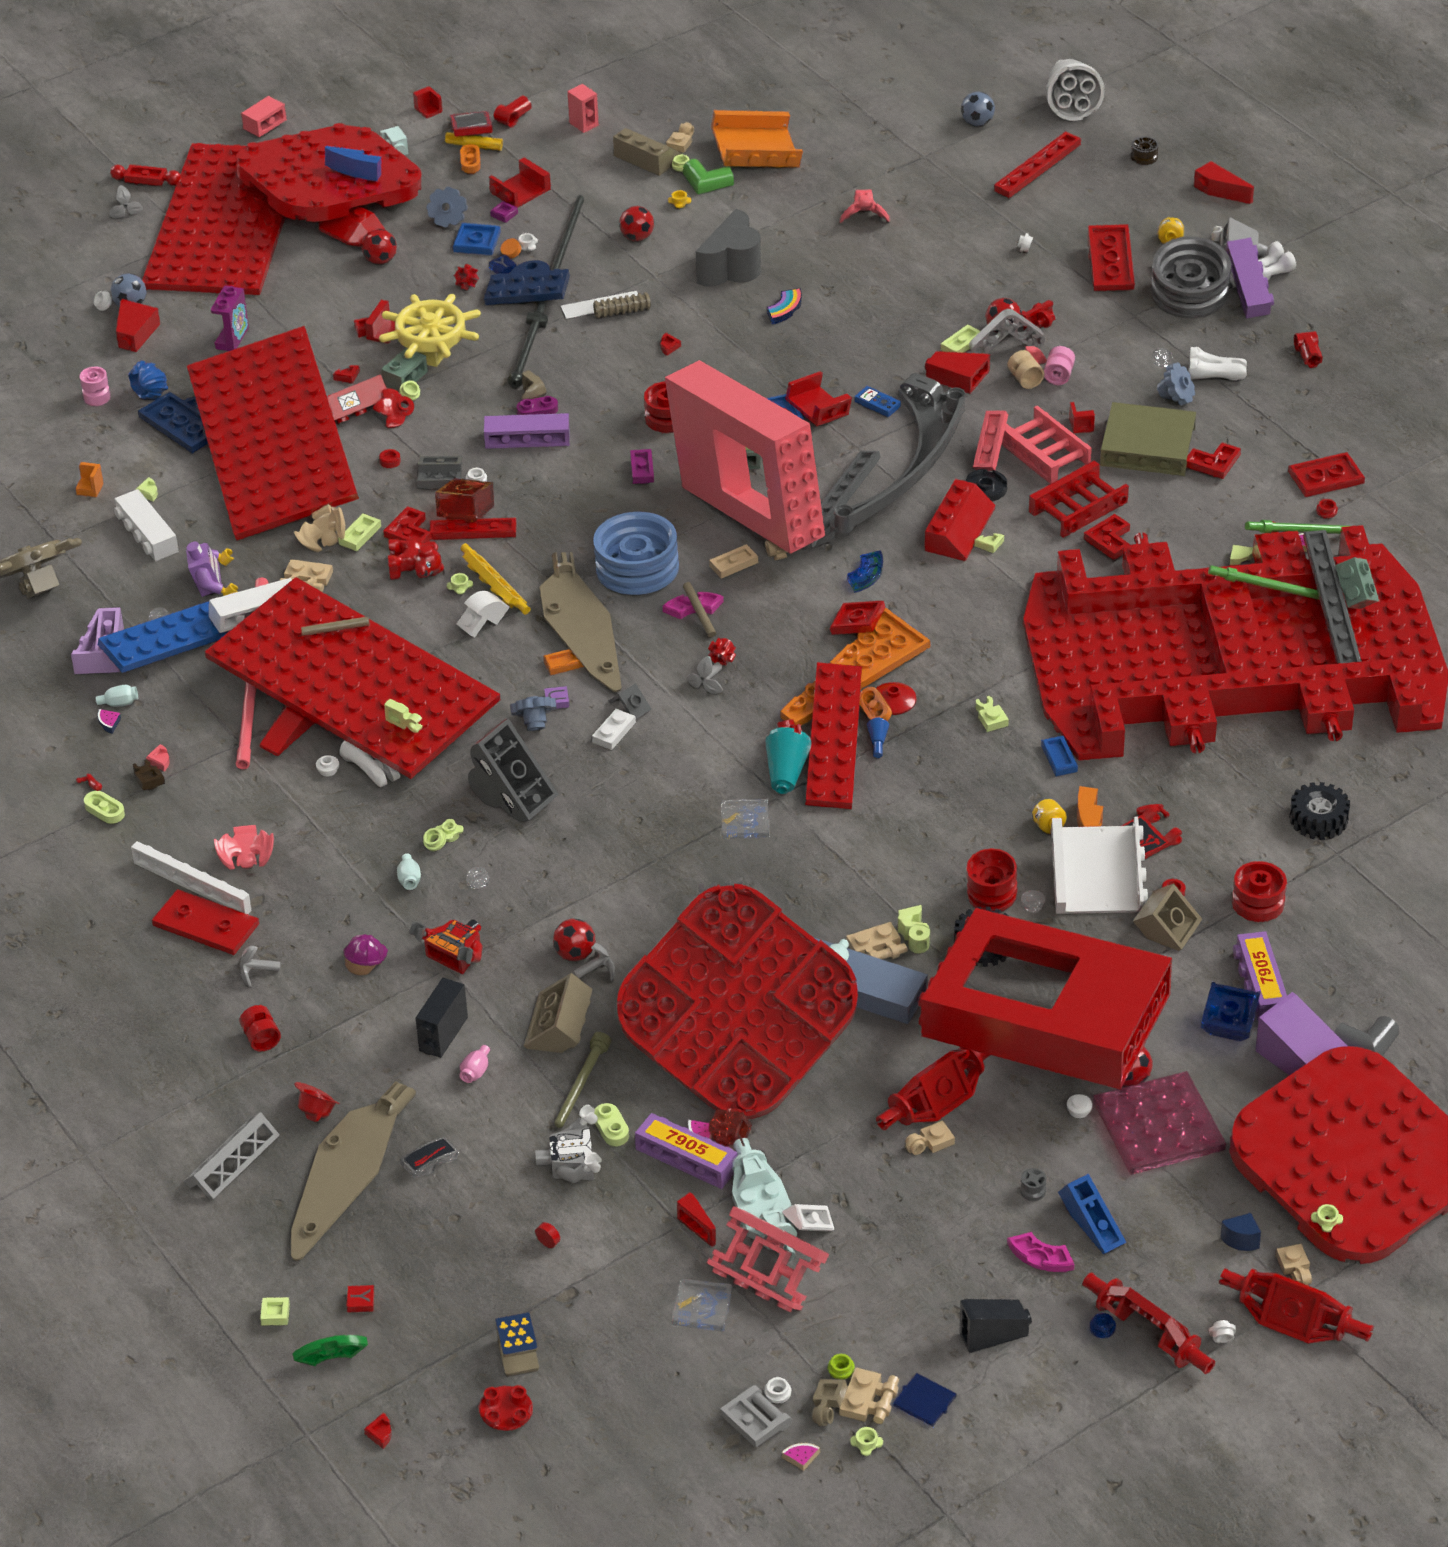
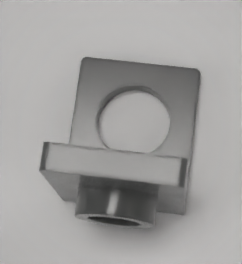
M636 683L608 700L609 703H612L619 698L627 712L634 715L636 719L652 709Z

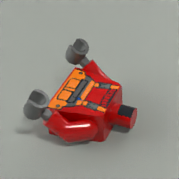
M471 919L466 925L456 920H450L446 924L432 929L426 928L425 925L419 922L412 923L409 934L416 935L415 938L419 941L424 940L426 957L462 975L471 963L481 961L483 948L479 934L481 925L476 920Z

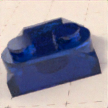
M1212 982L1201 1020V1028L1210 1035L1236 1041H1244L1250 1038L1261 992Z

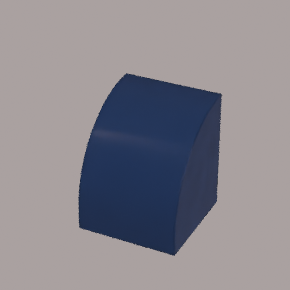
M1248 1213L1223 1220L1220 1238L1233 1249L1252 1251L1260 1248L1261 1231L1252 1214Z

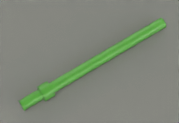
M1261 520L1260 522L1247 521L1245 523L1246 530L1260 531V533H1271L1272 531H1298L1304 533L1307 531L1326 530L1327 534H1341V527H1347L1345 525L1273 523L1271 520Z
M1210 565L1208 574L1224 577L1227 581H1241L1320 600L1318 591L1237 572V569L1230 567L1225 569Z

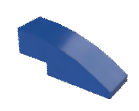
M325 147V166L340 173L366 180L378 181L380 178L381 156L365 155L362 150Z

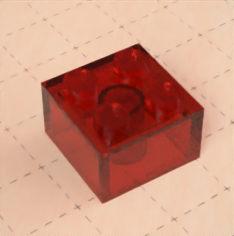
M453 478L435 492L437 517H445L446 520L461 519L467 523L476 522L494 507L493 482Z

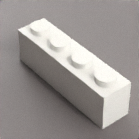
M138 489L115 498L116 507L114 512L117 519H121L124 522L126 530L133 533L134 539L137 543L142 544L147 555L150 554L155 561L179 552L176 535Z
M291 578L209 600V618L219 633L232 630L288 584Z

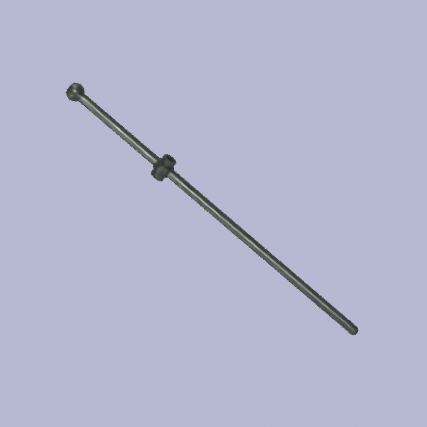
M578 195L551 270L560 269L584 202L583 195ZM548 300L539 301L536 311L534 313H527L526 324L531 326L515 371L510 373L507 378L508 384L513 388H519L523 384L522 372L538 328L547 327L548 316L543 314Z

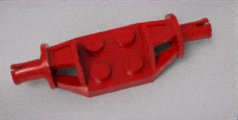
M962 1047L949 1051L916 1074L897 1094H891L888 1097L889 1109L876 1117V1122L882 1120L877 1123L882 1130H887L897 1121L907 1126L913 1122L940 1120L974 1096L979 1076L983 1074L985 1069L983 1061L991 1055ZM965 1069L969 1072V1074L967 1075V1077H966V1075H965V1073H964V1070H965Z
M1226 1268L1221 1273L1220 1277L1222 1279H1219V1284L1240 1291V1303L1247 1307L1258 1324L1306 1343L1334 1339L1339 1342L1346 1333L1363 1339L1366 1342H1369L1372 1336L1373 1325L1353 1319V1307L1349 1305L1347 1307L1326 1292L1277 1273L1258 1272L1254 1268L1250 1270L1246 1277ZM1252 1293L1263 1299L1262 1305L1251 1297ZM1324 1324L1336 1326L1337 1329H1322Z
M1092 1272L1084 1278L1082 1286L1098 1296L1096 1308L1099 1311L1108 1310L1122 1321H1125L1134 1311H1137L1162 1329L1164 1334L1158 1347L1174 1358L1175 1366L1183 1368L1188 1363H1191L1205 1375L1214 1368L1216 1361L1199 1350L1201 1338L1198 1335L1191 1336L1187 1327L1131 1287H1123L1120 1279L1115 1278L1106 1283ZM1115 1302L1119 1303L1117 1309L1112 1307ZM1176 1344L1179 1347L1177 1353L1171 1350Z

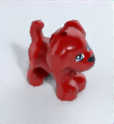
M417 539L388 540L390 580L399 579L403 571L415 570L419 578H427L430 575L436 576L444 570L441 555L437 551L438 545L435 542L428 541L422 543Z

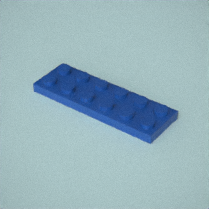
M208 601L98 638L97 645L123 673L215 642L229 631L219 633L209 618Z

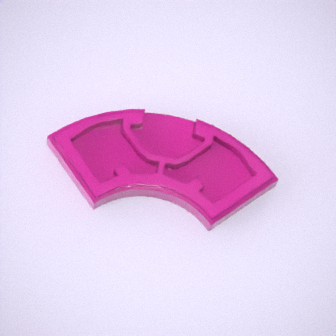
M697 592V596L705 612L708 614H713L724 602L722 595L710 592ZM684 594L669 600L662 606L664 613L678 619L696 613L688 596L684 597Z
M1032 1232L1007 1238V1245L1013 1254L1029 1266L1050 1272L1074 1270V1262L1066 1245L1053 1246L1039 1241Z

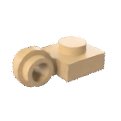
M688 122L682 123L679 133L673 132L666 142V146L685 153L692 143L694 126Z
M943 1120L920 1129V1135L914 1133L905 1140V1148L914 1155L921 1154L927 1146L934 1153L955 1144V1137Z
M1302 1244L1276 1249V1257L1284 1275L1291 1274L1292 1280L1305 1285L1312 1283L1309 1271L1310 1262Z

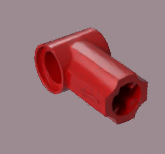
M522 95L507 106L498 105L493 117L496 121L508 127H514L519 117L532 109L531 102H529L526 96Z
M1317 332L1295 333L1294 348L1296 352L1301 353L1305 365H1308L1310 368L1317 367L1323 360L1319 349Z

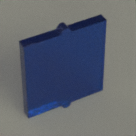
M916 1373L907 1386L904 1385L902 1387V1392L893 1402V1406L933 1427L943 1414H947L948 1407L957 1397V1393Z

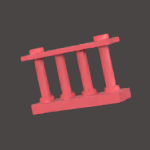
M1039 406L1034 407L1033 420L1015 429L1006 423L1001 445L1050 484L1058 480L1059 468L1076 459H1079L1085 465L1091 462V447ZM1036 427L1044 431L1029 439L1022 436V434ZM1049 438L1056 441V443L1042 450L1035 446ZM1063 448L1070 452L1055 461L1048 457Z

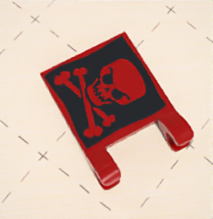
M1155 805L1150 806L1142 815L1138 816V824L1143 826V840H1140V847L1145 849V859L1168 846L1178 845L1182 842V838L1179 836L1182 835V831L1179 828L1175 827L1163 836L1151 824L1160 820V816L1157 814L1160 812V809ZM1134 819L1122 826H1133Z

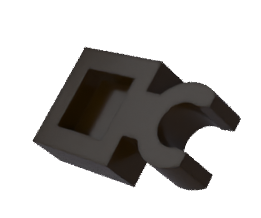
M144 760V766H137L136 763L133 764L135 779L143 791L147 789L152 790L165 784L164 775L157 766L151 767L150 761Z

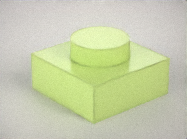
M289 1297L262 1298L261 1325H288Z

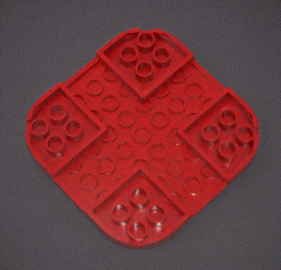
M336 123L330 127L312 131H301L294 135H283L272 140L258 143L251 142L236 155V174L238 178L249 188L257 187L268 196V204L279 214L294 220L299 218L306 219L309 222H317L349 216V208L378 202L383 207L407 202L418 195V190H421L422 174L420 168L380 135L371 131L369 127L346 126L342 123ZM325 147L362 150L365 155L381 156L380 178L378 181L366 180L340 173L325 166Z
M742 884L730 886L717 885L699 894L680 914L675 925L647 956L644 955L628 973L618 992L617 1014L623 1033L636 1048L716 1112L729 1118L747 1120L762 1117L775 1110L842 1034L854 1017L857 1007L858 988L855 974L842 956L822 940L817 941L784 915L780 907L762 893Z
M1342 1046L1327 1050L1246 1105L1234 1121L1230 1134L1229 1151L1236 1168L1260 1193L1266 1190L1299 1222L1297 1229L1320 1251L1342 1262H1345L1346 1259L1358 1260L1360 1264L1382 1260L1404 1245L1410 1235L1436 1216L1448 1213V1115L1390 1061L1377 1052L1354 1046ZM1325 1204L1333 1205L1337 1208L1338 1213L1343 1216V1222L1332 1227L1330 1232H1324L1322 1227L1311 1219L1312 1213L1318 1212L1319 1207Z

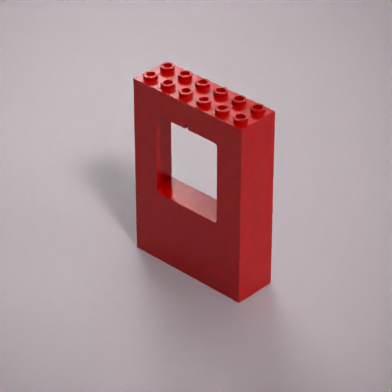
M975 908L972 915L966 918L963 930L957 933L953 947L950 946L948 948L944 962L941 961L939 963L935 977L930 978L926 992H922L920 995L918 1006L921 1007V1014L918 1023L921 1026V1037L1121 1090L1170 997L1172 957ZM984 951L1072 973L1051 1009L963 987Z

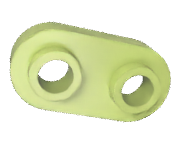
M92 791L84 797L85 809L106 823H118L125 816L123 804L102 791Z
M609 1103L597 1106L594 1112L597 1115V1122L595 1124L605 1142L611 1146L625 1144L629 1139V1128L618 1108Z

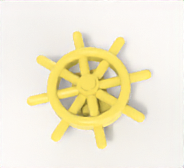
M413 294L410 296L412 304L401 310L399 314L388 311L382 313L383 319L395 321V331L380 335L379 340L381 342H388L397 339L404 347L408 348L404 353L407 359H410L415 352L426 355L427 365L437 367L444 357H450L451 353L449 350L460 342L462 338L473 341L479 339L477 333L466 331L465 321L480 317L481 312L476 309L462 313L458 307L452 304L456 299L454 294H449L444 301H420L418 296Z

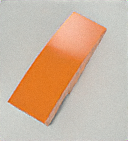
M1079 786L1077 804L1078 827L1102 826L1103 806L1097 805L1098 789Z

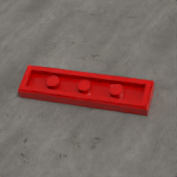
M516 518L430 520L429 531L432 535L431 540L516 537L517 522Z

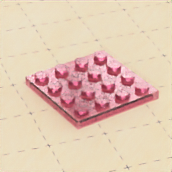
M1188 1071L1093 1096V1103L1130 1175L1226 1150V1142Z

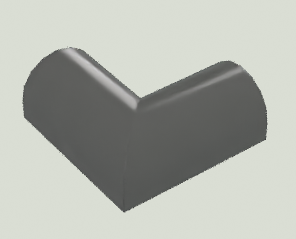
M1380 1016L1367 1033L1343 1022L1338 1025L1334 1033L1347 1046L1365 1048L1383 1056L1399 1035V1026L1390 1017Z

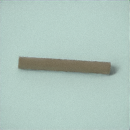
M690 582L684 583L683 588L708 637H714L716 631Z
M367 616L301 627L302 636L368 626L369 618Z

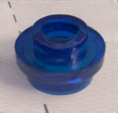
M1098 1313L1091 1319L1089 1329L1098 1338H1109L1116 1331V1323L1111 1315Z

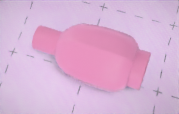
M482 1045L479 1050L470 1052L463 1059L459 1066L461 1080L471 1083L478 1080L484 1074L488 1067L487 1055L490 1052L488 1046Z

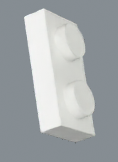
M615 709L592 735V743L612 750L636 723L635 716Z

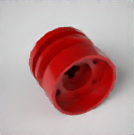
M993 848L980 850L973 854L968 860L966 867L969 902L974 907L981 906L983 910H986V906L991 907V911H995L996 908L1004 911L1011 907L1017 898V865L1015 859L1009 853Z

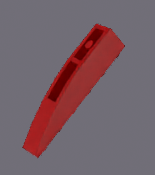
M285 705L261 741L260 747L278 757L315 722Z

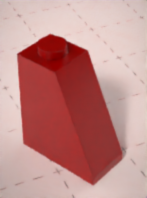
M122 299L120 301L116 328L118 347L137 352L160 325L158 308Z
M936 351L931 358L926 360V377L936 380L942 385L960 388L966 393L971 394L990 371V355Z

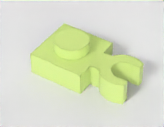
M987 696L986 704L976 699L978 718L987 732L1008 726L1009 719L1000 705L993 707V699L990 696Z
M389 699L384 704L386 721L402 729L408 727L414 733H417L422 728V725L418 724L422 717L416 713H409V708L404 704Z

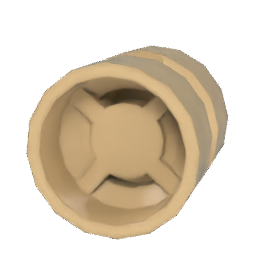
M1020 350L1014 353L1008 360L1007 366L1009 371L1023 388L1031 389L1042 382L1045 375L1044 370L1028 351Z

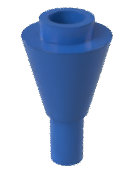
M877 717L867 722V729L873 744V756L881 758L883 756V744L889 729V723L883 718Z

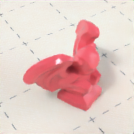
M870 189L855 190L853 204L840 217V223H842L858 211H872L878 214L879 217L886 219L887 222L890 221L888 213L874 201L872 190Z
M256 825L233 827V838L226 833L219 841L214 839V846L219 859L230 870L235 869L232 861L234 856L237 858V866L248 869L253 867L254 864L257 865L255 856L259 854V866H265L271 856L274 844L273 833L269 836L264 830H261L257 836Z

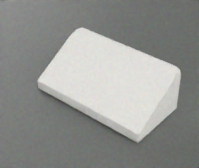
M794 1204L782 1211L799 1230H834L828 1206Z

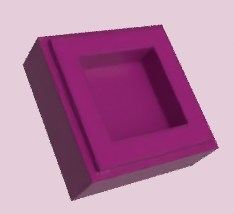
M504 201L490 210L491 217L504 223L518 214L517 207Z

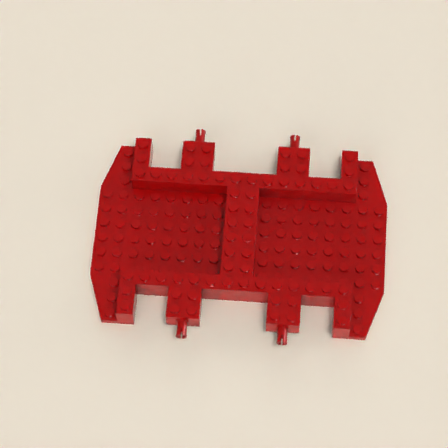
M1363 525L1341 527L1339 557H1333L1335 565L1354 557L1367 559L1379 598L1378 602L1361 609L1347 607L1361 662L1337 664L1320 600L1241 581H1227L1224 577L1208 574L1209 567L1175 570L1168 543H1149L1148 535L1142 532L1143 539L1140 533L1134 536L1136 544L1123 545L1122 567L1125 575L1087 578L1080 549L1058 551L1057 571L1038 572L1034 575L1023 618V626L1043 713L1046 719H1050L1053 723L1055 731L1064 736L1070 751L1078 761L1124 757V725L1163 721L1169 745L1190 744L1192 753H1196L1195 746L1198 749V753H1201L1205 750L1204 743L1216 741L1217 716L1299 709L1306 734L1327 732L1328 739L1334 742L1332 734H1334L1335 740L1338 741L1343 736L1342 731L1352 730L1353 705L1387 702L1396 733L1442 729L1448 688V668L1419 584L1382 543L1369 544ZM1272 531L1271 533L1254 534V564L1220 567L1225 569L1230 567L1237 569V572L1317 590L1310 561L1306 558L1298 531Z

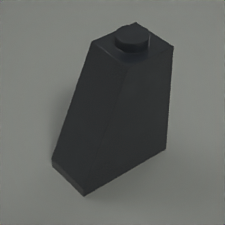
M960 1300L959 1334L969 1353L1029 1336V1324H1032V1318L1029 1310L1023 1308L1020 1300Z

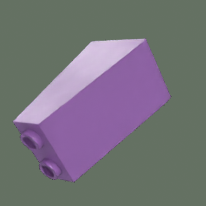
M1293 992L1259 1017L1255 1051L1288 1075H1291L1327 1050L1347 1046Z

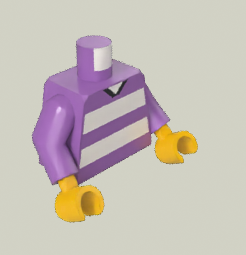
M189 543L186 548L188 568L201 596L212 593H222L223 596L237 593L238 587L233 583H230L226 588L223 587L219 562L226 566L234 560L233 557H230L233 551L227 548L222 553H219L218 550L210 549L207 543Z

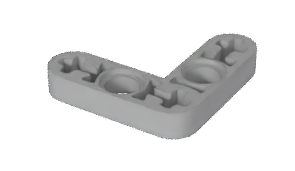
M1005 309L970 341L969 349L971 353L988 354L1009 333L1027 346L1037 348L1043 346L1046 339L1040 328L1016 311ZM1027 326L1024 331L1017 332L1019 327ZM994 330L999 331L997 335L989 336L990 332Z

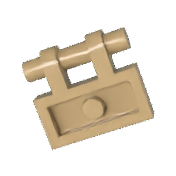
M291 559L284 572L285 578H281L280 581L288 578L292 580L297 577L323 592L324 586H327L333 573V567L328 564Z
M891 922L847 935V941L851 950L882 960L898 958L900 954L908 951L906 944H901V937Z
M855 1368L840 1406L839 1415L865 1422L868 1414L874 1415L873 1421L882 1424L885 1417L889 1416L891 1411L890 1403L892 1398L896 1397L899 1390L897 1386L899 1378L891 1375L888 1381L883 1384L881 1383L880 1373ZM875 1395L882 1396L881 1400L874 1402Z

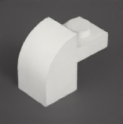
M488 591L476 592L465 601L468 608L456 624L475 638L487 620L497 625L509 609V606Z

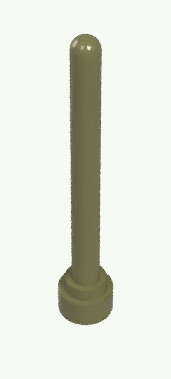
M595 1032L590 1040L591 1051L554 1122L557 1128L564 1126L599 1055L607 1052L612 1042L607 1034L603 1032Z

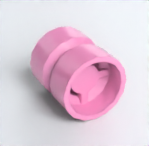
M1057 346L1051 349L1044 368V377L1049 383L1063 385L1068 382L1075 362L1073 351L1064 346Z
M101 367L84 369L80 373L84 402L90 406H100L110 400V390L106 371Z

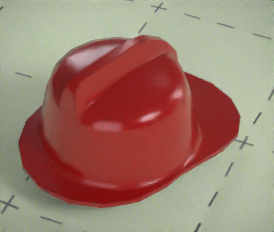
M300 1082L294 1083L295 1087L300 1091L298 1108L311 1121L318 1122L320 1118H327L335 1104H340L320 1089Z

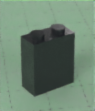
M442 977L415 1017L419 1051L442 1058L468 1018L465 984Z

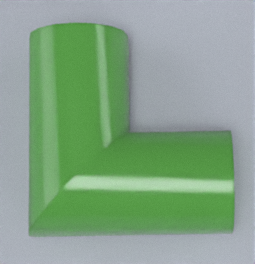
M691 159L683 166V175L698 195L734 185L733 173L729 166L707 172L697 159Z

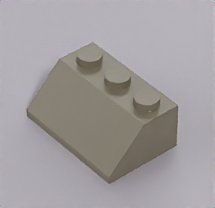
M627 128L613 136L615 157L658 176L672 167V161L675 156L683 155L669 146Z
M570 973L539 992L524 1047L531 1050L557 1053L574 1048L581 1039L580 1033L586 1021L585 1015L591 1003L590 997L593 989Z

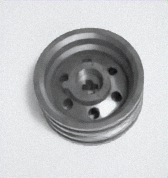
M1194 236L1176 238L1162 245L1153 258L1151 294L1155 303L1165 312L1181 318H1200L1218 311L1225 304L1229 293L1231 262L1227 252L1220 245L1209 239Z

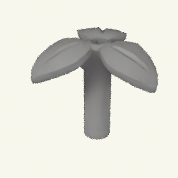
M120 185L116 193V199L120 205L113 206L109 216L111 218L124 217L125 209L131 215L140 213L143 207L137 201L128 203L131 195L124 186Z
M710 656L703 658L696 668L699 675L691 673L687 676L689 684L694 688H699L701 683H703L705 691L712 694L723 692L721 685L716 680L711 679L722 669V665L719 662L712 665Z
M595 943L591 948L595 951L594 955L597 957L574 970L577 978H581L604 965L608 967L611 981H613L615 977L614 963L605 948Z
M248 946L244 949L241 956V977L247 987H252L248 975L251 969L280 970V962L251 959L258 949L256 946Z

